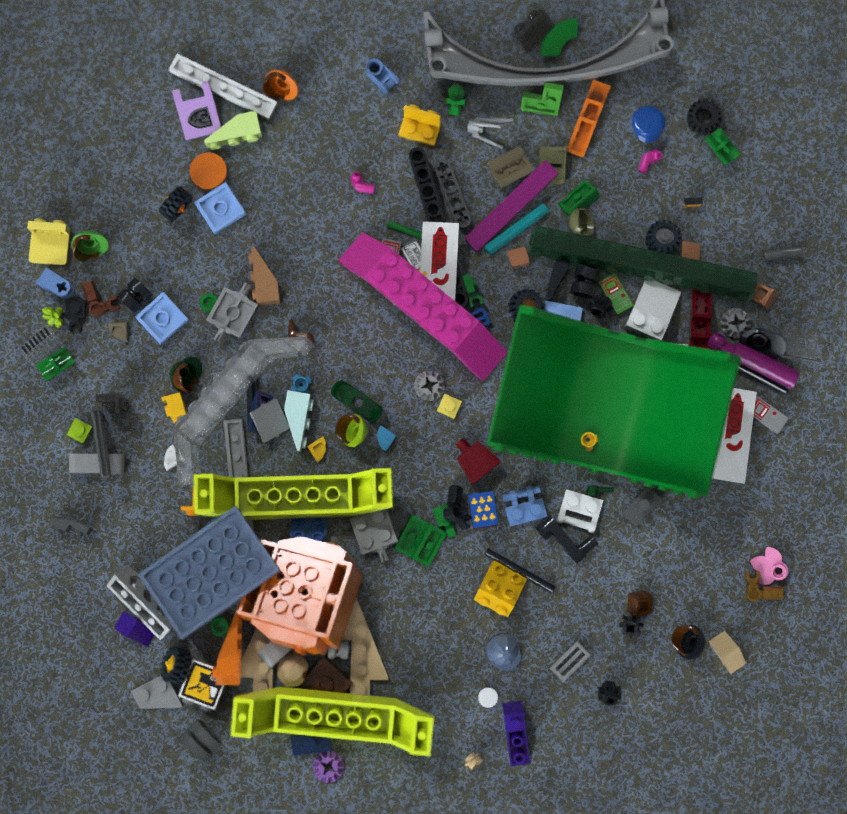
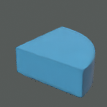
M380 425L377 438L380 447L386 452L397 436Z

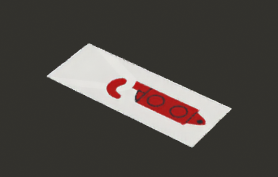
M423 222L420 272H427V275L424 276H428L427 278L455 301L459 223Z
M734 388L712 479L745 484L757 392Z

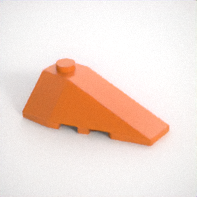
M239 605L218 656L217 667L213 666L212 678L216 679V685H240L242 618L237 615Z

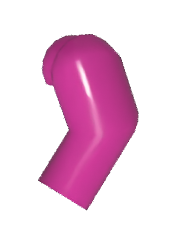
M652 150L643 154L638 171L647 173L650 164L662 159V152Z
M353 172L350 179L355 190L374 194L375 185L365 183L360 172Z

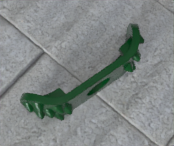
M343 380L337 381L331 388V395L353 409L371 423L377 422L383 412L382 406ZM355 396L363 398V405L361 407L353 405V398Z

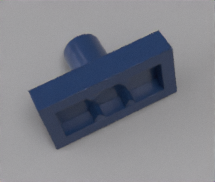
M291 736L293 756L332 751L330 737Z

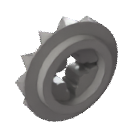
M732 308L726 311L721 318L722 331L731 338H741L744 332L751 329V319L748 313L743 311L742 308ZM734 317L738 321H744L738 325V331L735 325L729 324L734 321Z
M434 371L422 372L414 382L416 394L425 401L436 400L444 392V380L440 374ZM426 378H428L430 383H437L432 386L433 393L428 388H422L426 385Z

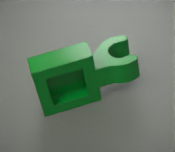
M470 273L463 275L462 278L470 308L474 307L473 300H478L482 306V297L475 293V289H477L475 278H471Z
M445 504L432 509L438 527L445 526L448 538L455 537L456 533L452 525L454 522L446 521L443 516V510L448 505Z

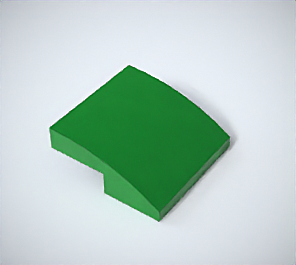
M410 514L398 537L399 542L394 544L393 549L429 567L447 533Z

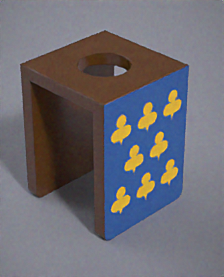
M493 491L469 494L468 501L473 529L497 526L498 518Z

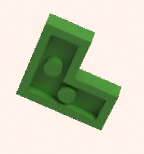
M545 82L543 95L524 92L521 110L558 116L564 85Z

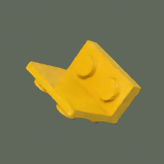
M404 105V118L398 136L434 147L441 127V116L433 110L423 111L416 105Z

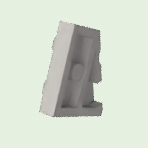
M161 676L131 691L139 709L183 707L172 683L164 681Z

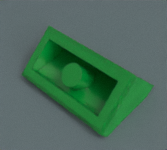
M584 180L558 206L570 217L574 209H587L600 197L597 188Z

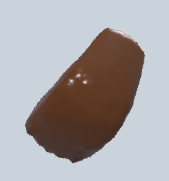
M290 319L288 338L291 342L299 345L313 344L315 342L313 334L295 332L293 319Z

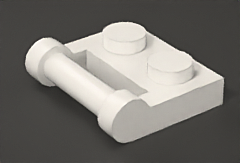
M566 489L557 523L573 525L594 534L603 500ZM566 510L592 517L591 522L566 516Z

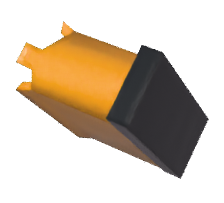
M702 197L684 198L683 206H700L703 204Z

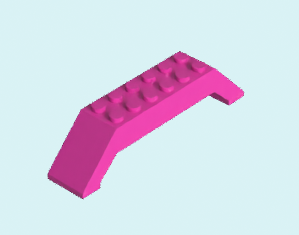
M362 232L338 260L349 271L372 285L455 354L482 381L488 377L508 353L479 320L392 248Z

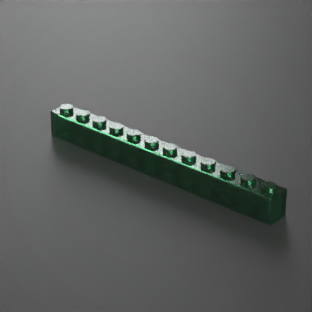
M533 225L527 253L535 257L543 256L554 261H567L572 265L580 264L594 269H604L609 273L617 272L628 277H641L647 281L654 280L665 285H678L684 289L692 288L702 293L711 292L721 297L737 298L739 301H751L755 293L758 275L756 272Z

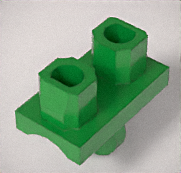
M453 85L449 88L448 95L450 98H446V104H449V115L460 116L461 105L465 106V99H462L465 92L460 85Z
M721 128L704 139L724 166L741 155Z
M64 346L38 363L36 367L45 381H49L76 362Z

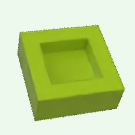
M75 418L66 435L85 444L93 427Z

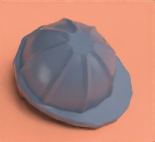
M497 634L488 641L486 649L487 658L496 668L507 671L514 669L519 664L521 651L515 638L506 634Z

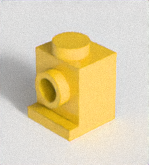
M178 392L161 397L162 401L167 403L164 406L167 417L171 416L173 423L184 421V417H187L188 413L183 395Z

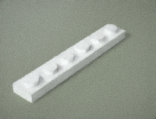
M179 54L175 56L169 68L170 73L201 88L203 82H209L212 93L251 112L256 111L258 115L270 120L278 105L277 101Z

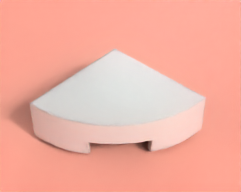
M173 444L167 449L164 457L166 471L183 462L182 457Z

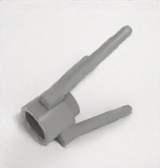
M470 117L467 132L472 133L474 138L503 149V145L479 133H483L484 127L501 128L499 124L485 122H513L514 119Z

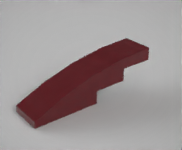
M692 285L689 346L709 349L708 340L711 336L710 322L712 318L711 287Z

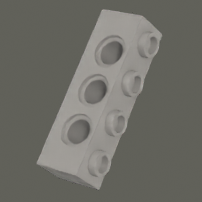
M129 564L112 577L106 586L160 641L174 630L139 575Z

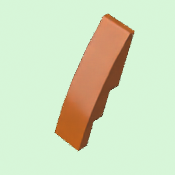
M593 80L568 144L567 152L584 158L609 93L610 85Z

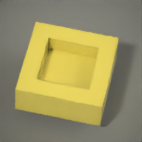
M444 394L437 412L455 419L462 401Z

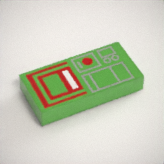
M615 273L598 282L604 295L611 299L616 316L634 306Z

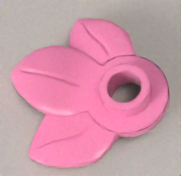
M767 547L765 556H756L750 561L753 568L760 572V578L757 581L759 584L769 585L774 580L780 581L785 579L788 575V567L782 562V555L775 548ZM777 567H780L782 569V572L776 573L775 569Z

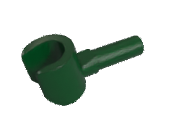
M591 485L587 487L586 495L597 497V492H614V487Z

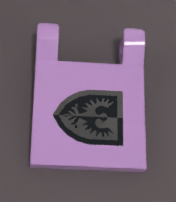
M209 82L202 83L205 96L187 101L182 100L179 89L172 91L185 140L213 134L221 128Z

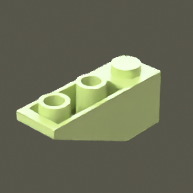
M257 112L237 114L204 140L206 147L211 150H217L226 144L236 146L245 140L247 142L257 141L258 138L262 137Z

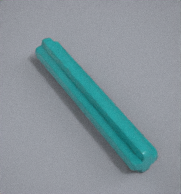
M543 203L486 244L485 250L487 253L492 255L549 212L547 206Z

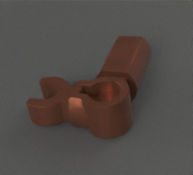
M94 281L81 284L86 301L90 303L89 312L93 317H100L108 313L107 311L109 310L118 311L120 309L119 305L116 307L111 305L112 301L117 300L116 296L110 297L106 302H98L100 298Z

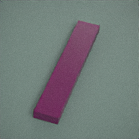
M545 160L479 223L464 240L478 253L559 173Z

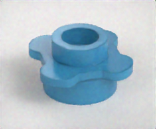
M298 374L294 375L291 391L308 394L309 384L312 382L311 378Z

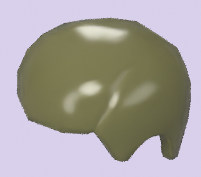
M585 208L574 209L569 217L570 230L577 237L591 236L594 232L592 214L585 213Z

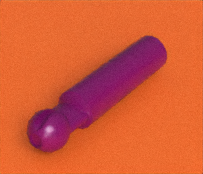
M720 333L712 334L708 340V346L711 350L741 356V365L790 389L793 388L799 377V371L739 342L734 345L728 342L725 336Z

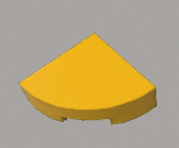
M323 436L307 446L317 463L323 459L326 453L327 446Z

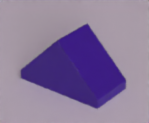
M125 611L122 612L114 629L126 637L145 646H149L154 637V634L140 619Z

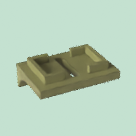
M566 146L540 147L539 166L545 160L550 165H562L561 168L553 167L559 175L548 185H565Z

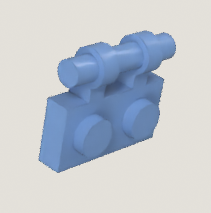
M531 485L526 486L525 489L519 491L511 490L509 493L502 495L503 502L511 501L512 506L505 508L510 527L547 517L543 498L537 500L534 498V494L541 493L539 485L531 487ZM528 496L529 502L518 504V498Z

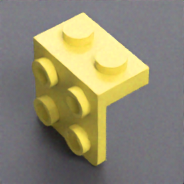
M44 219L28 221L27 229L32 232L29 261L38 264L66 265L71 230L69 226L60 220H53V223L46 222Z

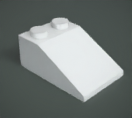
M646 277L624 329L644 338L662 341L681 291Z

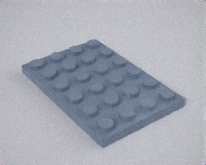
M234 506L138 575L181 640H183L281 570L238 507Z

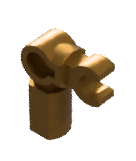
M755 570V577L750 578L749 571H745L744 577L748 581L745 597L748 600L756 602L760 598L762 600L783 599L782 586L762 587L759 590L757 581L760 578V572Z

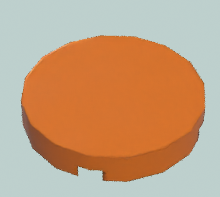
M206 152L198 155L192 161L189 173L191 180L197 187L202 190H214L225 182L227 167L220 156Z

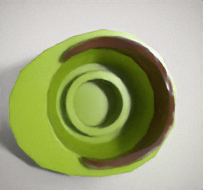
M343 415L338 419L335 426V434L346 446L356 447L367 438L368 427L360 415Z

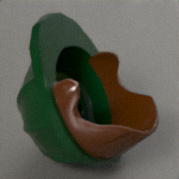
M190 356L173 364L169 372L173 388L178 391L191 392L192 387L199 382V377L202 373V363L197 357Z

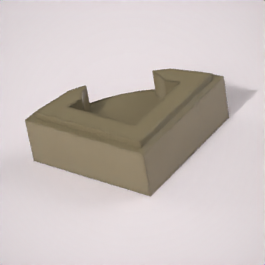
M127 322L108 323L109 330L114 337L128 342Z

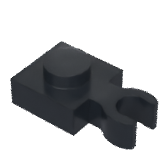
M66 299L65 318L71 319L68 326L70 332H72L74 325H78V332L82 331L80 319H86L85 299Z

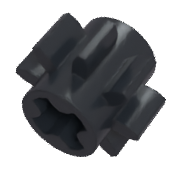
M596 295L589 304L591 314L596 318L604 317L607 319L614 309L611 299L605 295H602L600 298Z
M633 612L628 617L623 615L622 620L624 622L619 623V627L623 628L622 635L627 634L630 638L634 634L640 635V629L644 626V623H639L641 616L634 617Z
M606 681L602 683V687H598L599 701L603 700L605 705H615L618 700L622 699L621 686H616L615 682Z

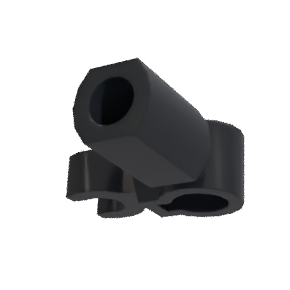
M451 485L446 504L448 507L443 510V516L448 522L458 523L461 529H468L470 525L466 521L472 517L469 514H464L460 509L463 488L459 485Z

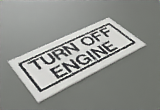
M417 241L401 248L408 262L416 269L420 268L421 248Z

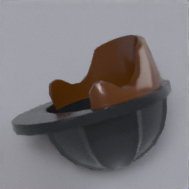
M684 625L677 627L671 636V644L682 657L695 660L702 654L706 640L702 631L697 626Z

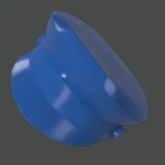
M644 106L635 111L632 117V127L635 130L636 136L643 142H653L659 138L665 126V118L662 112L653 106Z

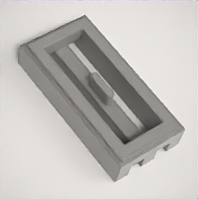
M576 641L549 669L564 682L591 655ZM578 647L579 650L557 671L555 668ZM583 652L585 655L562 676L561 673Z

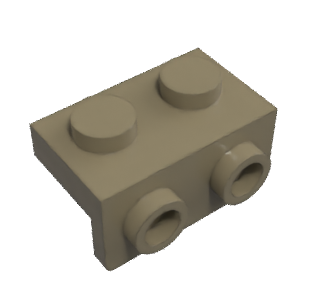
M520 146L487 163L493 179L500 188L534 171L532 164L525 157Z

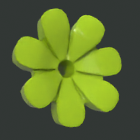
M51 307L43 308L44 314L42 317L45 320H49L47 324L60 328L63 324V320L60 318L63 309L61 307H57L55 310Z

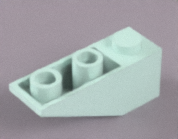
M287 390L284 411L298 452H301L302 448H306L307 437H304L305 429L309 430L311 419L308 418V413L313 410L314 400L311 399L310 394Z

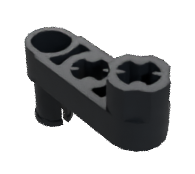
M550 515L535 527L545 541L553 535L577 564L586 557L589 551L598 545V542L592 535L580 545H575Z

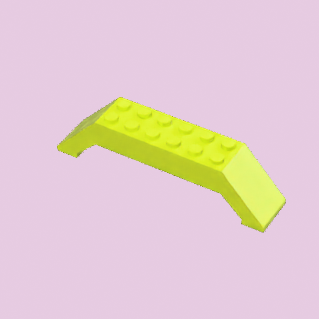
M391 468L371 469L354 474L241 478L214 474H194V514L219 518L234 506H237L246 520L352 517L393 507Z
M275 687L234 696L231 736L251 738V736L280 732L390 743L410 752V754L430 756L434 716L397 698Z

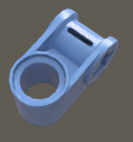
M374 58L367 62V76L385 95L389 93V90L395 84L400 83L399 78L380 60ZM372 66H377L380 70L373 73L369 69Z
M48 268L44 269L36 282L41 288L54 293L62 299H69L74 295L73 285Z

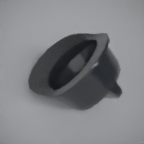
M754 328L744 332L739 343L772 359L780 358L786 350V343L783 337L776 332L768 331L764 328Z

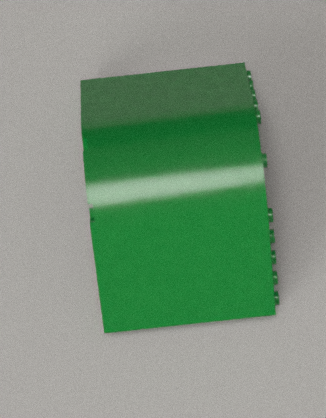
M520 305L487 445L494 446L495 451L503 453L507 449L508 454L519 456L521 452L522 457L530 459L536 456V460L547 462V459H550L549 463L560 465L561 462L587 467L589 472L596 474L604 471L630 478L629 482L641 484V481H644V486L655 488V485H658L659 490L667 492L671 488L673 489L672 493L684 496L686 492L688 493L687 497L698 500L700 496L708 497L741 356L649 338H639L635 335L610 331L606 328L535 307ZM586 432H591L597 435L598 442L593 446L592 451H586L585 447L581 445V436Z

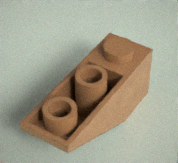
M251 246L252 252L248 253L249 264H253V271H250L251 282H255V289L252 290L253 301H256L258 306L280 304L278 281L255 247Z

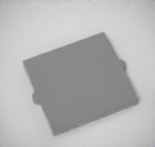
M277 398L272 399L266 404H261L259 408L250 412L263 443L274 437H279V434L290 428Z

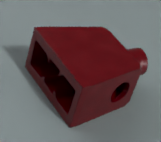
M463 438L456 444L462 452L457 457V461L472 486L501 463L479 441L471 446Z

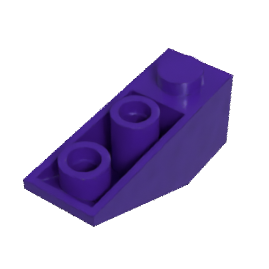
M522 701L502 703L510 766L530 764Z

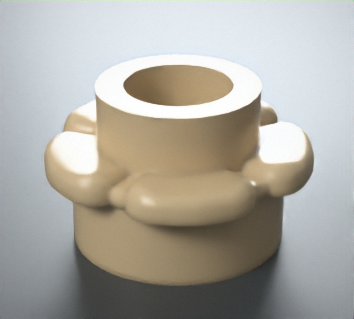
M471 753L465 759L467 762L465 767H469L471 771L477 768L483 761L480 753Z

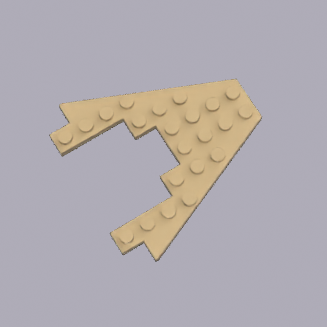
M281 574L279 579H283L284 574ZM308 590L303 592V596L308 594ZM278 592L274 593L273 598L278 596ZM356 597L342 640H351V681L353 684L350 686V694L370 696V680H388V675ZM257 628L241 660L240 678H253V692L273 688V667L270 669L258 656V653L271 640Z

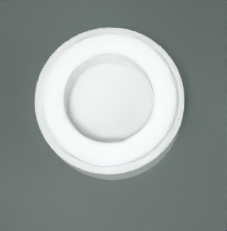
M484 688L480 691L478 700L482 706L489 708L497 703L498 695L494 689Z

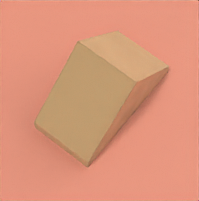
M726 631L708 641L730 674L747 664L740 648Z

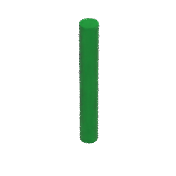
M388 221L386 228L422 240V232Z

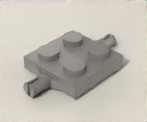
M244 282L240 292L232 291L226 287L223 288L206 319L207 322L219 329L213 338L215 341L221 343L225 333L232 334L241 339L258 308V304L249 300L246 296L251 287L249 284L247 285Z
M388 509L361 514L351 518L350 522L361 554L364 556L372 552H378L381 563L388 561L385 549L399 542Z

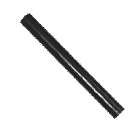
M487 549L486 556L519 573L551 593L554 591L556 586L495 551Z

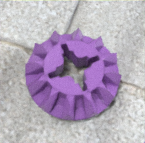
M333 751L320 753L313 763L314 775L320 781L326 783L337 781L344 771L343 759ZM333 759L332 768L336 772L329 770L326 774H323L325 767L322 763L328 764Z

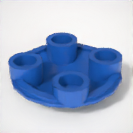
M324 517L311 518L313 521H307L306 519L308 518H294L290 525V536L292 538L304 537L323 542L327 536L328 526Z

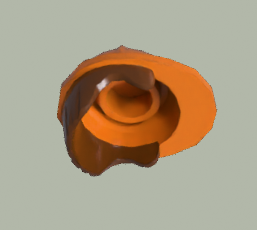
M285 70L270 71L263 82L262 89L267 97H274L279 100H293L299 92L296 81Z

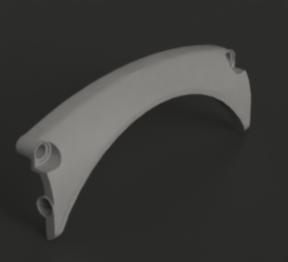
M654 0L642 20L629 34L612 47L584 61L553 68L514 67L481 57L453 40L438 26L429 12H423L430 75L436 79L445 78L468 83L500 86L544 85L545 82L554 84L568 83L622 72L661 57H667L674 46L673 39L668 34V10L665 7L664 0ZM660 44H666L668 49H662ZM435 65L442 66L443 69L440 71H436L433 69V67Z

